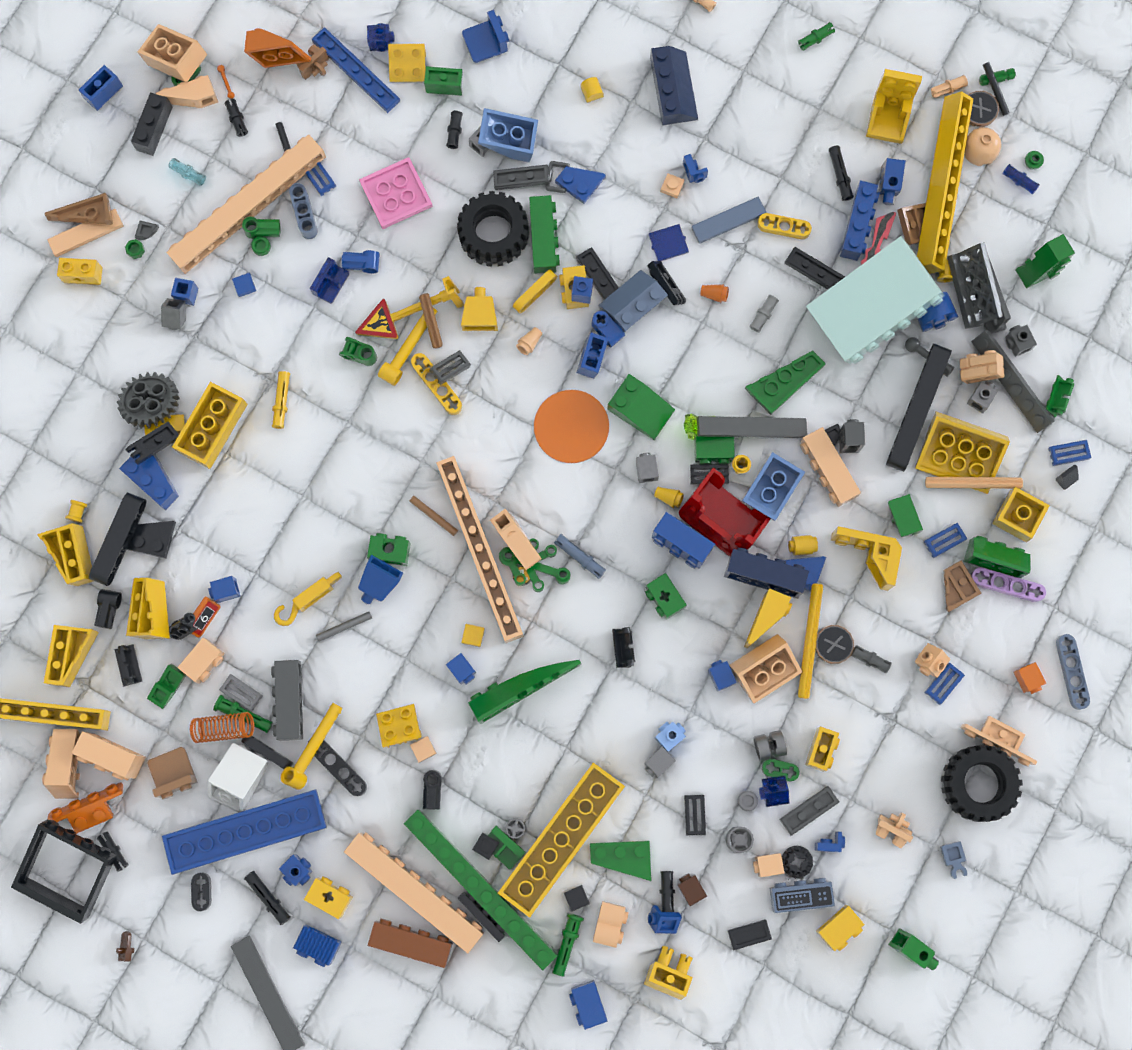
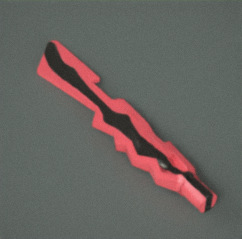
M895 212L876 219L872 247L866 249L865 258L860 262L861 265L881 251V243L883 238L886 240L888 238L896 216Z

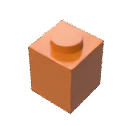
M1036 662L1013 672L1023 693L1030 691L1031 694L1042 690L1041 686L1046 684Z

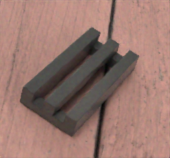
M459 350L432 366L429 371L431 374H434V378L438 379V383L442 385L470 368L471 364ZM458 357L461 358L460 360H458V361H456L455 363L449 365L447 368L443 369L442 371H440V372L437 371L438 369L442 368L443 366L447 365L448 363L452 362L453 360L457 359ZM462 363H464L462 366L458 367V368L455 369L454 371H452V372H450L449 374H447V375H445L444 377H442V375L446 374L447 372L451 371L452 369H454V368H456L457 366H459V365H461Z

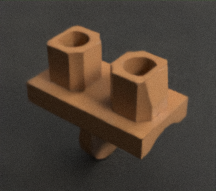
M313 44L308 49L311 62L296 64L305 80L311 75L315 77L318 73L322 76L326 74L324 68L328 65L326 61L329 60V57L323 46L319 48Z

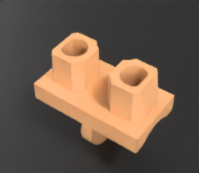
M902 812L899 816L891 814L890 818L880 814L876 829L877 836L885 839L889 831L895 834L892 843L899 848H902L907 841L911 842L913 839L912 831L907 829L910 823L904 820L906 814Z

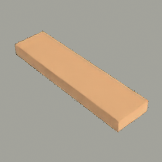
M111 210L112 225L82 223L47 239L54 256L63 255L124 227L117 210Z

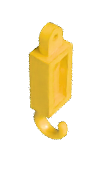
M336 572L328 579L323 576L292 599V612L287 620H282L279 617L280 611L284 610L285 606H278L274 612L275 622L281 626L292 624L299 610L305 611L333 590L332 585L339 581L342 575Z

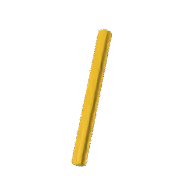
M818 583L812 584L801 667L802 673L798 690V697L803 699H809L823 594V585Z

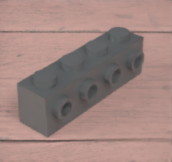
M274 661V666L271 667L272 678H275V685L272 686V696L275 697L272 713L273 717H276V725H273V736L278 741L303 740L301 661Z

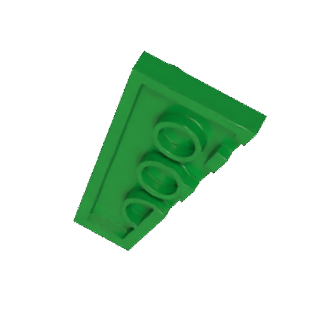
M812 350L790 364L760 378L753 384L747 385L745 389L772 415L818 373L826 363Z

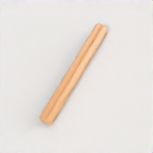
M926 477L925 486L926 488L1013 489L1017 487L1021 489L1023 487V479L1010 477Z

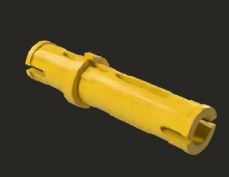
M286 371L278 372L275 405L272 408V411H274L272 427L276 429L284 428L285 413L288 410L286 402L290 373Z

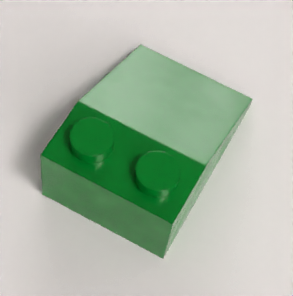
M630 374L625 378L607 406L608 411L653 440L656 439L675 411L658 394Z

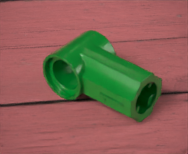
M247 217L242 223L244 233L250 239L258 236L280 237L281 234L280 219ZM251 225L256 226L254 230L247 229Z

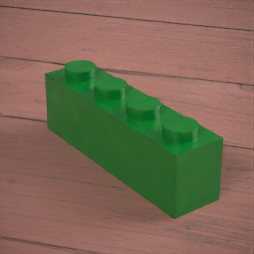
M551 195L531 196L529 201L534 274L545 273L550 269L556 272V266H560L559 254L555 255V248H559L558 237H554V231L557 230V219H553V213H556V202H552Z

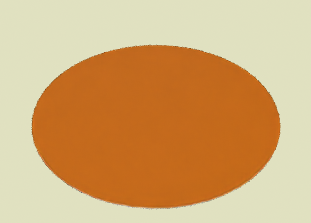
M564 390L551 395L541 404L534 420V433L539 446L548 456L565 463H578L592 458L602 449L609 433V419L602 404L592 395L579 390Z

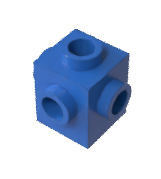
M293 854L279 868L285 875L283 879L290 886L292 884L294 886L299 884L303 886L311 878L309 874L313 872L310 869L311 864L304 857L301 859L297 854Z

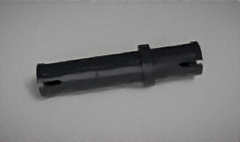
M832 146L828 151L830 152L837 178L836 185L840 189L842 201H848L854 197L850 186L851 179L847 175L840 146Z
M255 871L250 872L244 878L265 904L266 910L273 914L280 925H283L291 918L280 905L281 901L273 896Z

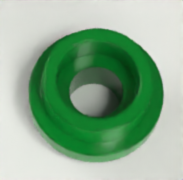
M1038 151L1029 152L1025 157L1026 166L1030 169L1040 168L1044 163L1043 155Z

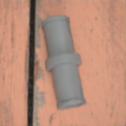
M768 295L763 306L757 310L758 314L749 327L755 332L760 333L766 320L772 316L771 312L779 300L772 295Z

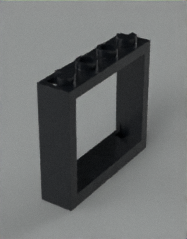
M47 819L38 824L11 888L81 924L89 918L117 855L106 847L94 844L93 840L77 835L74 830L65 829L59 826L58 822ZM47 833L104 862L84 906L28 878Z

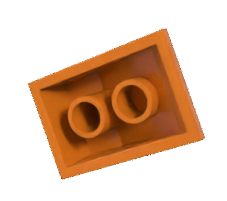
M261 28L246 31L244 52L264 68L311 62V57L290 40Z

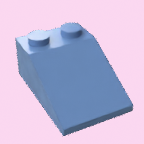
M484 108L478 144L511 159L530 163L534 151L538 120Z
M772 452L742 502L776 521L805 474V471Z

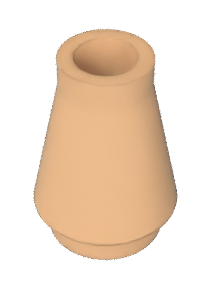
M534 327L518 340L517 349L524 355L532 353L542 336V332Z

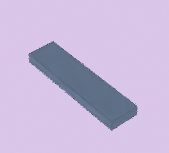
M758 196L692 225L691 228L700 244L759 218L762 214L766 213V210Z

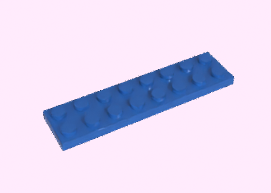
M315 789L162 836L171 875L319 831L327 828L318 792Z

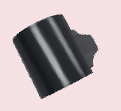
M105 589L99 591L97 597L98 610L94 626L112 629L116 609L120 607L122 600L121 592Z
M430 770L423 778V809L435 810L440 809L442 775L437 770ZM431 773L436 774L438 777V782L434 785L430 784L427 779Z

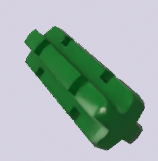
M1014 68L1006 69V71L994 72L997 82H1002L1005 79H1014L1016 72ZM981 75L979 78L980 85H989L987 75Z

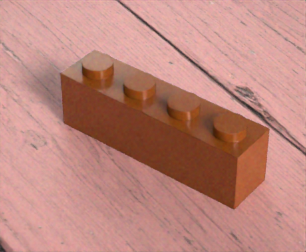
M380 918V921L374 922L367 946L445 968L447 966L453 945L452 942H449L448 937L438 935L437 938L431 937L428 931L419 929L418 932L411 931L410 926L399 924V927L391 925L392 921Z

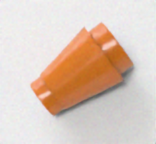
M724 284L702 285L700 295L720 303L722 301L726 302L729 287H726Z

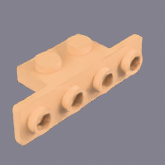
M991 716L987 717L981 731L968 724H962L961 729L965 730L964 734L974 739L975 737L982 739V743L986 746H996L1006 752L1008 757H1011V755L1017 757L1018 762L1025 766L1036 765L1038 762L1018 751L1025 734Z

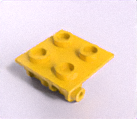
M388 44L390 82L424 81L426 70L425 44Z
M414 704L376 714L383 748H390V746L396 744L401 745L403 742L407 743V741L414 739L419 740L418 738L422 737Z

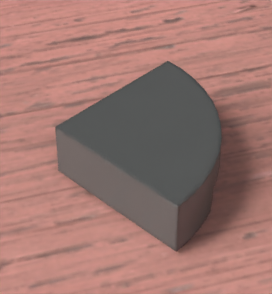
M140 220L135 239L145 240L152 237L157 232L159 226Z

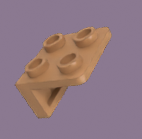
M179 747L148 761V767L156 786L152 790L154 797L162 798V800L173 796V792L189 790L193 784L198 783L184 747Z

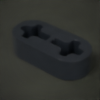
M202 872L192 877L191 903L196 911H204L211 906L212 902L211 878L208 874ZM200 876H202V879H206V883L202 884V891H200V884L196 883ZM201 893L202 899L206 900V904L202 906L203 908H201L200 904H197V900L201 898Z

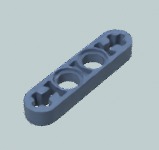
M1064 634L1057 638L1056 647L1070 704L1077 710L1085 709L1090 704V696L1077 643L1072 635ZM1064 640L1070 641V645L1067 647L1065 645L1062 646V642ZM1067 648H1068V652L1071 651V650L1073 651V653H1069V654H1066V655H1064L1063 652H1067ZM1068 657L1075 659L1076 664L1073 668L1066 665ZM1072 676H1077L1080 679L1078 687H1074L1071 684ZM1082 689V691H1083V692L1073 693V690ZM1079 697L1084 698V702L1081 704L1076 703V699Z

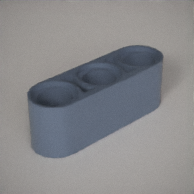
M295 183L290 187L289 193L297 224L304 238L313 239L317 235L318 229L309 195L304 185ZM298 192H303L301 196H295ZM302 209H308L306 213H300ZM306 226H312L310 230H304Z

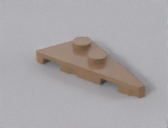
M106 193L45 212L48 221L113 224L109 197Z

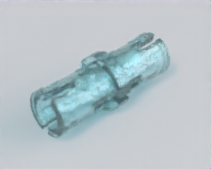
M172 158L169 162L168 167L181 174L182 178L190 179L199 186L204 184L206 175L194 170L193 166L186 165L176 158Z

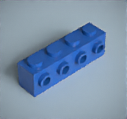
M860 180L856 189L840 257L858 261L860 255L865 254L867 243H864L865 237H869L871 226H868L869 221L873 220L876 209H873V205L878 202L880 192H877V184Z

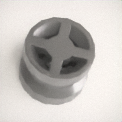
M512 819L506 825V833L513 839L522 837L526 831V826L520 819Z

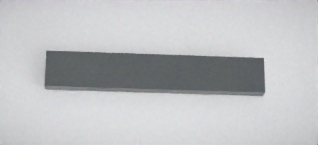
M697 417V434L701 437L803 438L808 435L806 418Z
M248 936L232 945L231 948L282 1049L297 1050L304 1046L305 1043L251 937Z

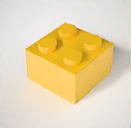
M1014 487L1006 496L992 524L1022 541L1028 542L1035 535L1050 505Z

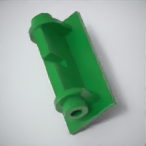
M1057 375L1056 381L1052 386L1050 398L1046 404V410L1052 416H1062L1066 412L1069 399L1063 397L1071 396L1075 385L1073 379L1066 378L1065 381L1061 376Z

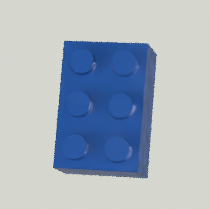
M667 512L657 524L652 534L655 544L662 548L663 546L670 549V554L676 558L682 557L686 560L685 563L693 569L696 567L698 569L701 568L715 543Z

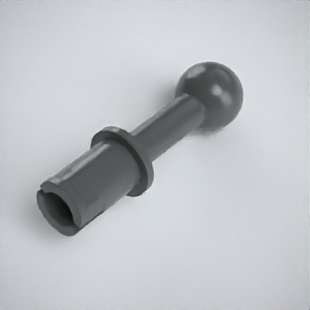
M915 337L907 339L905 343L906 349L909 352H917L927 359L929 351L920 346V341ZM947 363L943 374L948 377L955 367Z

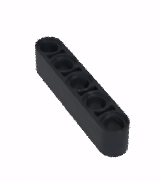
M128 492L124 495L89 574L90 580L105 586H109L112 583L147 503L146 499Z

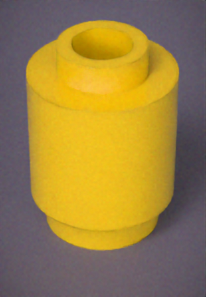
M811 535L793 536L791 541L788 542L789 552H792L794 556L813 554V552L818 551L817 538Z

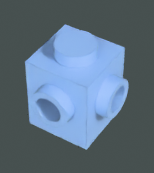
M666 722L659 728L660 733L654 738L669 752L686 737L684 735L686 731L680 723L675 724L672 722L669 724Z

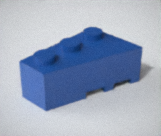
M156 454L138 465L135 460L140 455L134 459L130 456L119 469L157 504L167 510L179 495Z

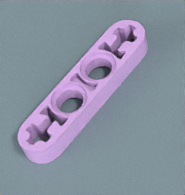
M977 568L971 573V577L976 585L982 588L1032 602L1041 601L1046 596L1045 587L1035 582L985 568ZM981 572V573H982V574H981L982 577H985V578L990 577V579H989V580L982 579V580L979 582V581H978V577H975V575H977V574H979V573ZM995 577L1002 578L1004 582L1002 587L994 585ZM1018 582L1022 585L1020 593L1013 590V583ZM1027 585L1029 586V587H1028V590L1033 591V590H1035V589L1037 588V589H1038V592L1041 593V595H1039V596H1037V597H1034V596H1035L1034 593H1032V592H1027V593H1026V591H1027Z

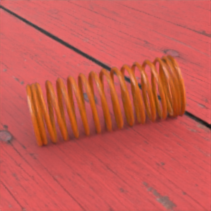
M249 712L235 713L233 715L226 714L225 716L218 715L217 717L193 718L190 723V736L195 743L248 738L254 732V720ZM245 717L247 720V731H245ZM248 717H249V719H250V724H251V730H250V734H249V735H247V734H248V731H249V721H248ZM237 718H238V722H239V732H238V730H237V723H236ZM229 719H230V723H231V733H230V731H229V724H228V720H229ZM233 719H234V722H235V732H234V730H233V723H232V720H233ZM212 720L214 721L215 734H213ZM216 720L218 721L219 733H217ZM220 720H222L223 733H221ZM224 720H226L227 733L225 732ZM196 721H198L200 739L196 734ZM204 721L206 722V731H207V734H206V735H205ZM208 721L210 722L211 734H209Z

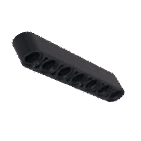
M933 343L887 459V466L903 472L906 470L952 350Z

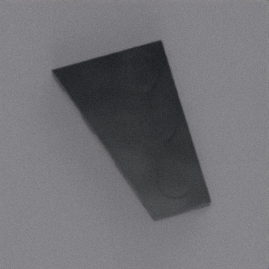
M166 521L138 524L127 550L166 559L176 522Z

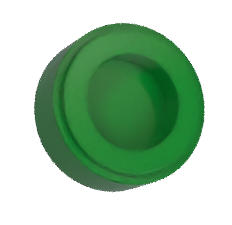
M258 236L253 239L251 248L256 255L264 256L269 253L271 245L266 237Z

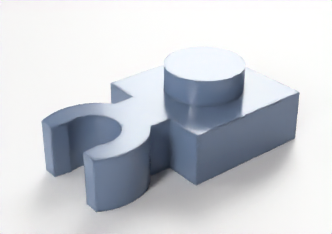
M961 841L940 846L945 865L952 866L950 871L951 877L953 879L957 878L956 871L958 869L962 871L963 876H967V870L961 864V862L966 861Z

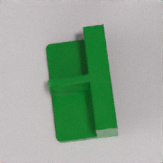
M426 66L424 79L426 93L462 96L463 70Z
M910 494L888 501L893 516L891 521L896 524L900 537L911 534L915 535L923 530Z
M497 825L488 835L499 842L493 853L494 857L508 869H512L526 853Z

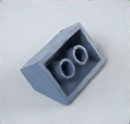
M640 270L598 306L625 332L665 299L668 294L656 280Z

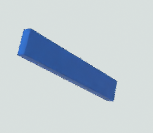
M325 27L312 38V42L319 48L323 46L327 51L328 57L387 113L400 102V98Z

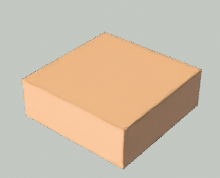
M428 736L410 745L418 763L437 754Z

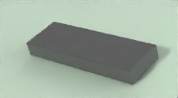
M548 164L493 171L495 190L550 184Z
M826 786L779 820L790 836H792L838 804L839 800L830 787Z

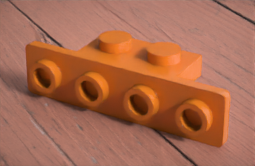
M120 782L118 784H111L100 792H92L86 798L77 799L65 807L53 809L48 814L47 819L59 822L67 818L76 834L113 818V813L106 801L122 795L124 786Z

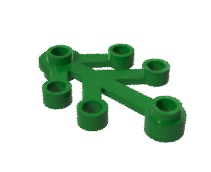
M534 538L530 539L531 543H536L537 546L534 548L537 550L539 547L538 540ZM548 545L544 551L538 553L542 558L541 560L555 557L557 548L554 545ZM509 547L503 548L499 553L500 562L505 566H509L514 576L515 584L523 586L526 583V576L520 573L517 564H522ZM548 549H554L555 552L550 554ZM507 553L512 555L510 559L505 557ZM538 562L526 570L535 592H541L544 589V582L538 578L535 570L554 576L559 584L568 583L571 576L567 568L556 569ZM565 572L566 577H561L559 574ZM522 577L524 581L518 582L516 579ZM540 583L542 587L537 589L535 584Z

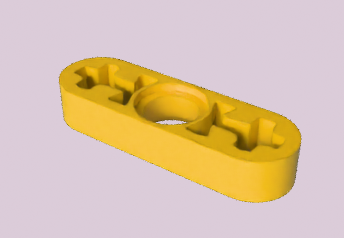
M770 213L762 214L758 220V228L761 231L796 239L808 238L812 230L811 224L805 220ZM765 219H768V226H764ZM777 221L776 228H773L774 222ZM786 222L790 228L784 231L779 227V224ZM793 224H795L796 229L794 230V232H791L793 229ZM801 226L805 227L806 231L804 233H801Z
M551 269L545 272L515 301L513 308L519 314L524 312L556 281L558 276Z

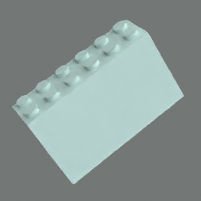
M900 236L806 307L844 361L856 364L864 358L863 355L869 351L871 353L879 348L880 342L893 338L895 336L894 332L898 329L904 330L911 324L910 321L915 317L919 319L927 313L926 309L930 306L936 307L939 305L945 295L907 242Z

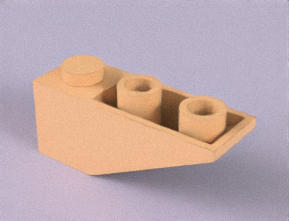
M208 75L199 76L187 83L181 82L177 86L163 88L161 91L156 92L157 95L167 97L172 105L203 108L218 103Z
M506 509L490 519L500 536L526 570L542 559L515 518Z

